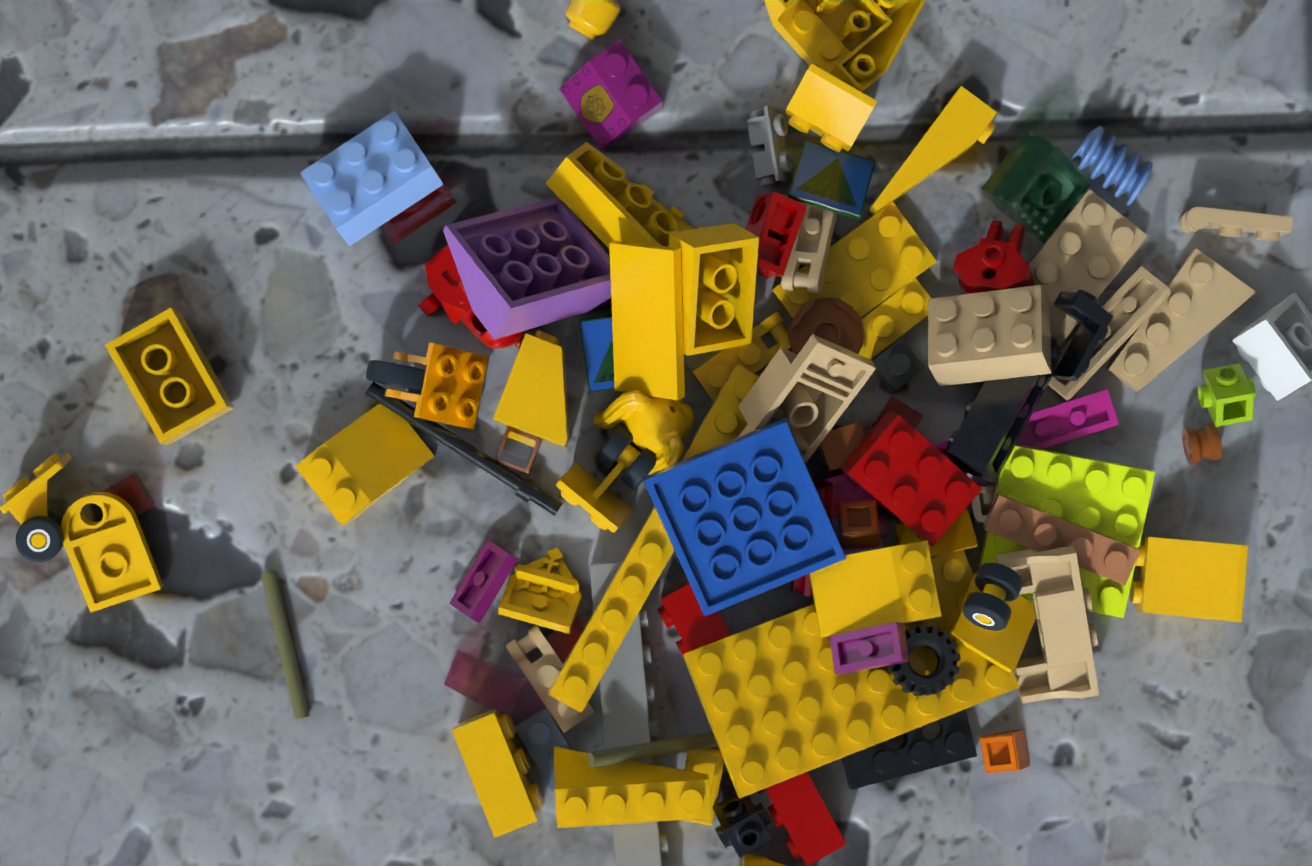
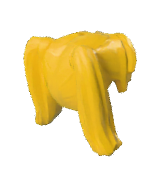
M638 390L623 393L616 398L604 412H597L593 422L603 429H609L624 423L633 436L632 441L640 450L648 449L655 453L657 457L656 465L648 474L650 475L678 462L684 450L681 440L688 436L693 427L694 413L692 408L687 403H682L681 400L647 396Z

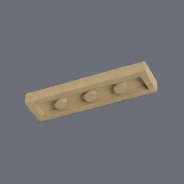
M1140 266L1102 306L1104 310L1113 315V318L1108 325L1106 337L1097 345L1089 359L1090 365L1087 371L1077 381L1059 380L1053 375L1048 385L1065 400L1069 401L1171 294L1169 287L1144 267ZM1072 339L1061 349L1062 355L1065 354Z

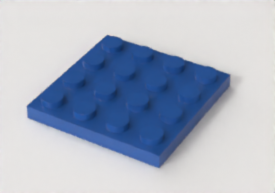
M786 418L643 478V482L704 616L846 559L844 550Z

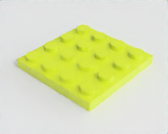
M1016 444L997 478L992 504L996 494L999 493L1138 548L1140 547L1155 471ZM986 531L979 568L985 563H996L995 555L1030 548ZM1136 562L1126 585L1079 567L1082 589L1088 588L1091 597L1092 610L1089 612L1124 618ZM1032 593L1020 595L1026 600L1033 601Z

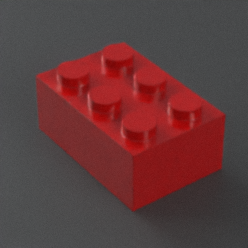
M889 410L839 467L920 540H928V545L931 547L935 545L982 490L980 486L899 414Z

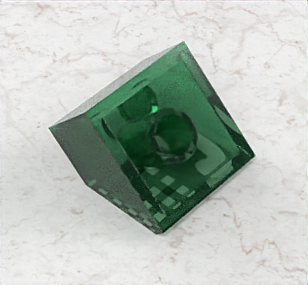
M1027 130L981 190L1001 212L1015 223L1024 224L1025 230L1045 244L1090 185L1058 145Z

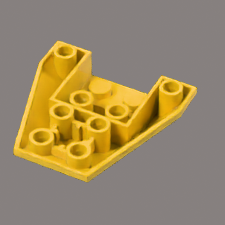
M764 0L773 27L808 66L812 63L862 93L888 71L926 1Z

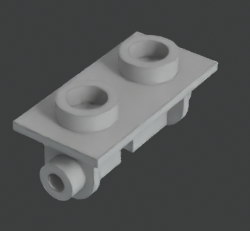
M764 106V110L749 112L750 119L746 121L750 144L753 147L764 145L765 151L752 153L756 180H760L761 186L776 184L775 180L786 183L792 182L790 172H793L794 163L790 151L786 149L785 135L788 133V126L785 116L780 112V109L770 106Z

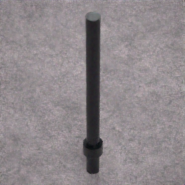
M372 382L365 393L366 395L515 490V495L527 503L530 500L552 515H556L563 503L539 489V483L528 476L525 479L439 423L414 417V407L401 399L385 396L386 389L377 383Z

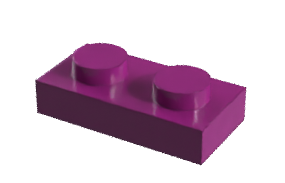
M487 539L449 604L470 619L480 623L519 558Z
M901 622L830 636L835 674L844 675L910 661L904 623Z

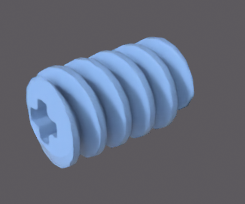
M1099 126L1087 134L1068 162L1078 156L1081 157L1078 169L1082 171L1090 165L1093 166L1090 178L1094 180L1101 174H1104L1105 178L1102 187L1106 189L1113 183H1116L1117 188L1114 196L1119 197L1125 192L1130 193L1126 203L1129 206L1150 180L1153 163L1148 161L1138 167L1141 155L1137 152L1126 158L1128 145L1122 144L1114 149L1116 136L1110 135L1106 139L1101 140L1104 128Z

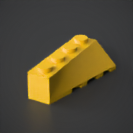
M588 142L568 155L545 183L608 248L609 243L614 241L669 246V233L694 229L682 220L685 215L674 206L670 209L664 207L652 198L654 191L643 183L639 185L625 178L626 171Z
M554 746L557 828L712 818L708 774L646 764L639 761L590 768L587 762V754L589 752Z

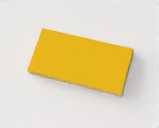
M625 241L609 243L614 389L620 392L638 390L647 396L680 400L685 397L681 248Z

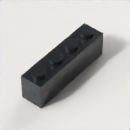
M1051 338V374L982 381V388L976 399H972L966 407L965 419L959 430L954 431L948 440L946 452L950 460L959 469L992 483L996 482L1063 357L1056 339Z

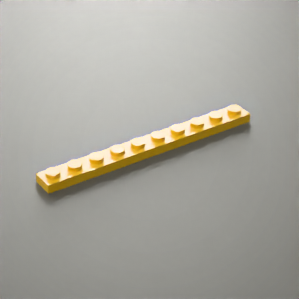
M738 364L734 366L680 462L738 438L747 424L738 406L759 376ZM655 506L547 692L548 695L580 713L585 708L674 552V548Z

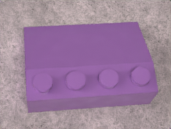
M558 197L448 224L443 230L472 311L494 339L606 307L611 301L609 255L573 211Z

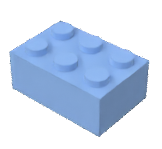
M395 110L300 172L331 223L349 246L444 185Z

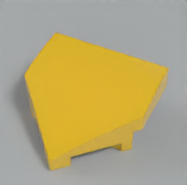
M558 547L547 551V556L527 565H521L520 563L515 566V574L510 576L498 606L499 615L563 633H571L582 601V595L579 592V583L571 575Z

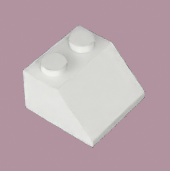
M1294 292L1247 326L1232 340L1237 346L1240 356L1249 362L1260 377L1263 387L1271 392L1277 401L1312 381V314Z

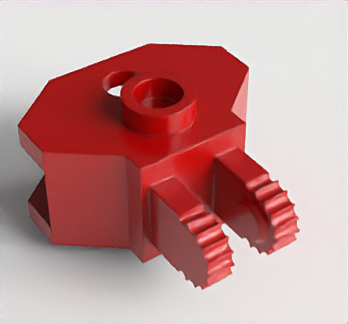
M992 220L986 238H981L978 245L956 255L953 270L959 276L958 284L966 294L987 292L988 289L995 291L1035 285L1030 265L1020 254L1025 237L1024 224L1016 223L1013 226L1009 241L1007 242L1000 240L1003 234V222Z

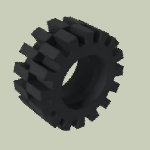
M919 625L906 630L909 660L914 648L926 646L934 651L937 657V666L930 675H920L912 669L910 661L893 664L887 667L888 673H892L895 678L892 681L895 685L900 684L903 687L902 691L914 693V696H928L946 689L945 687L951 685L955 680L953 677L955 674H958L960 669L957 666V662L961 658L960 654H956L955 648L958 647L956 642H951L948 639L951 635L946 631L940 632L939 627L934 625L931 627Z

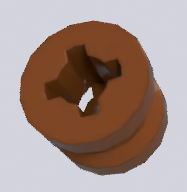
M1214 423L1205 424L1201 429H1194L1193 427L1183 428V449L1190 465L1198 464L1201 459L1209 458L1212 461L1222 458L1221 438L1218 428L1215 427Z

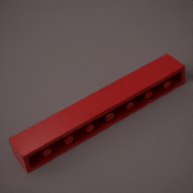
M689 582L660 598L663 606L657 610L666 627L675 626L681 639L675 643L682 656L687 652L732 636L719 611L704 616ZM807 772L758 791V794L766 791L772 805L766 808L775 825L779 827L784 824L790 838L785 840V843L795 861L803 858L806 866H809L847 845Z

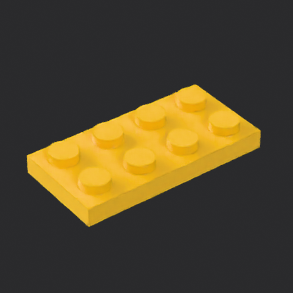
M892 202L830 247L824 271L823 288L820 294L809 293L807 288L796 287L795 291L783 290L781 283L773 288L772 292L792 319L796 312L807 302L822 297L838 298L851 305L861 318L937 261L894 202ZM805 265L798 272L809 273L810 266Z

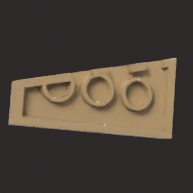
M1197 248L1193 249L1167 285L1171 294L1129 337L1106 370L1136 392L1140 391L1252 297L1256 291Z

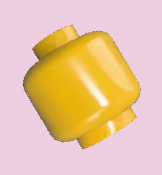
M571 0L565 10V14L570 20L568 26L594 40L595 36L603 37L608 34L621 8L615 0Z

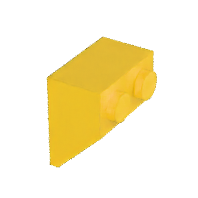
M811 63L788 104L784 115L790 118L788 123L795 129L806 134L811 130L822 136L820 142L836 152H840L841 149L849 152L877 101Z

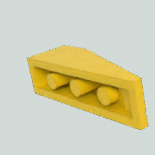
M961 86L868 211L875 215L969 150L977 140L984 144L996 128V125L991 121L998 112Z

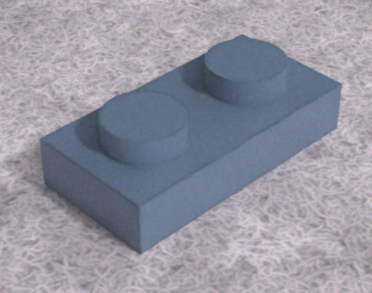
M547 707L517 723L514 727L551 791H554V746L570 750L572 748Z

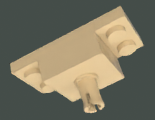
M812 334L798 355L780 348L738 406L748 423L738 437L786 418L806 463L875 371V365L871 359Z

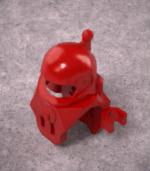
M449 245L445 246L424 265L428 286L433 293L421 302L418 307L427 317H430L443 306L454 325L461 321L488 347L504 349L514 344L515 347L520 349L525 331L494 339L474 314Z

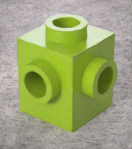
M1241 364L1203 370V386H1198V399L1201 407L1208 409L1215 427L1252 421L1256 388L1253 378L1246 377Z

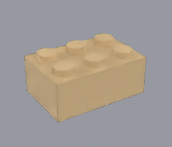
M1041 285L928 299V366L939 386L1051 374L1050 306Z

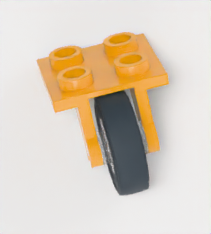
M429 342L426 357L394 352L392 363L370 360L366 371V379L386 384L385 396L416 402L414 414L416 418L474 430L489 357ZM414 364L427 366L426 370L415 368ZM409 389L421 391V395L409 393Z

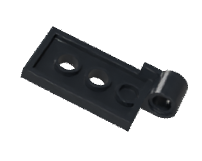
M966 709L937 720L940 725V731L933 739L925 738L922 733V727L904 733V742L899 748L892 749L884 741L843 757L842 762L849 789L853 790L977 757Z

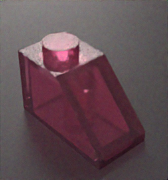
M458 649L444 685L475 702L511 716L527 677Z

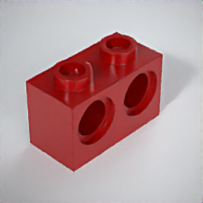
M777 192L756 196L745 228L759 237L756 275L763 278L782 277L784 275L807 205Z

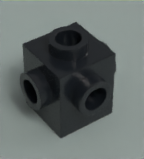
M735 794L712 807L721 824L715 828L725 848L732 845L739 858L759 850L764 844L773 840L766 827L772 823L762 803L754 805L749 795L739 799L738 795Z

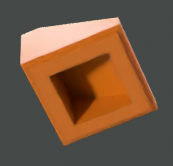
M1023 729L979 736L985 774L1020 771L1030 766L1026 736Z

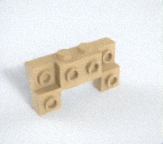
M1068 546L1036 553L1033 548L995 555L997 564L1007 566L1021 576L1023 586L1019 595L1028 593L1033 595L1042 656L1020 659L1017 664L1015 676L1020 686L1018 694L1022 704L1055 698L1082 699L1098 696L1099 689L1092 651L1093 646H1098V640L1094 624H1088L1086 611L1092 610L1091 597L1088 588L1082 589L1077 553L1074 547Z

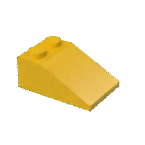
M379 403L299 462L295 468L340 525L347 526L435 455L408 421Z
M928 540L845 555L846 559L809 574L821 638L894 622L907 623L942 616Z

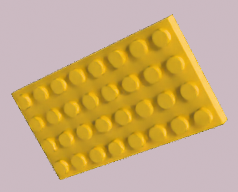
M964 550L942 554L931 559L942 616L904 623L905 631L919 625H927V627L934 625L939 627L940 632L946 631L950 634L974 575ZM815 604L683 655L739 799L1020 688L1013 671H1005L951 638V636L948 639L951 642L955 641L958 646L955 648L956 654H960L961 660L957 662V666L960 669L958 674L954 675L953 678L955 680L951 685L932 695L914 696V693L902 691L903 687L900 684L895 685L892 681L895 679L893 674L888 673L887 667H890V665L844 675L835 674L830 636L823 638L820 636ZM917 646L910 654V665L916 673L930 675L936 669L937 657L930 648Z

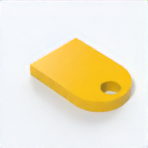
M92 492L78 498L67 509L61 522V529L64 535L63 545L90 613L162 589L164 585L136 513L124 499L108 492ZM89 503L98 505L103 511L102 520L98 522L88 520L84 515V506Z

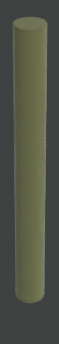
M275 570L263 572L260 575L295 719L308 717L310 714Z
M713 732L589 752L587 754V762L590 768L716 747L718 744Z

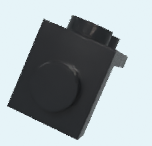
M1078 289L1077 292H1060L1053 304L1081 324L1053 375L1059 380L1077 381L1087 371L1090 365L1089 359L1097 345L1106 337L1108 325L1113 318V315L1096 304L1098 299L1094 295Z

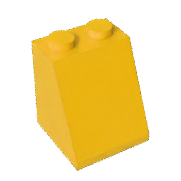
M536 330L534 336L526 333L493 420L568 448L570 435L565 352L561 346H558L559 340H557V337Z
M1141 537L1140 547H1138L1140 552L1135 565L1138 566L1137 581L1132 582L1130 590V601L1135 604V611L1242 622L1248 557L1247 545Z

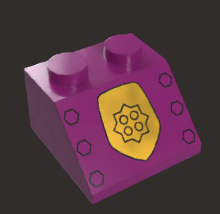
M620 40L589 60L559 89L601 151L663 109L662 99Z

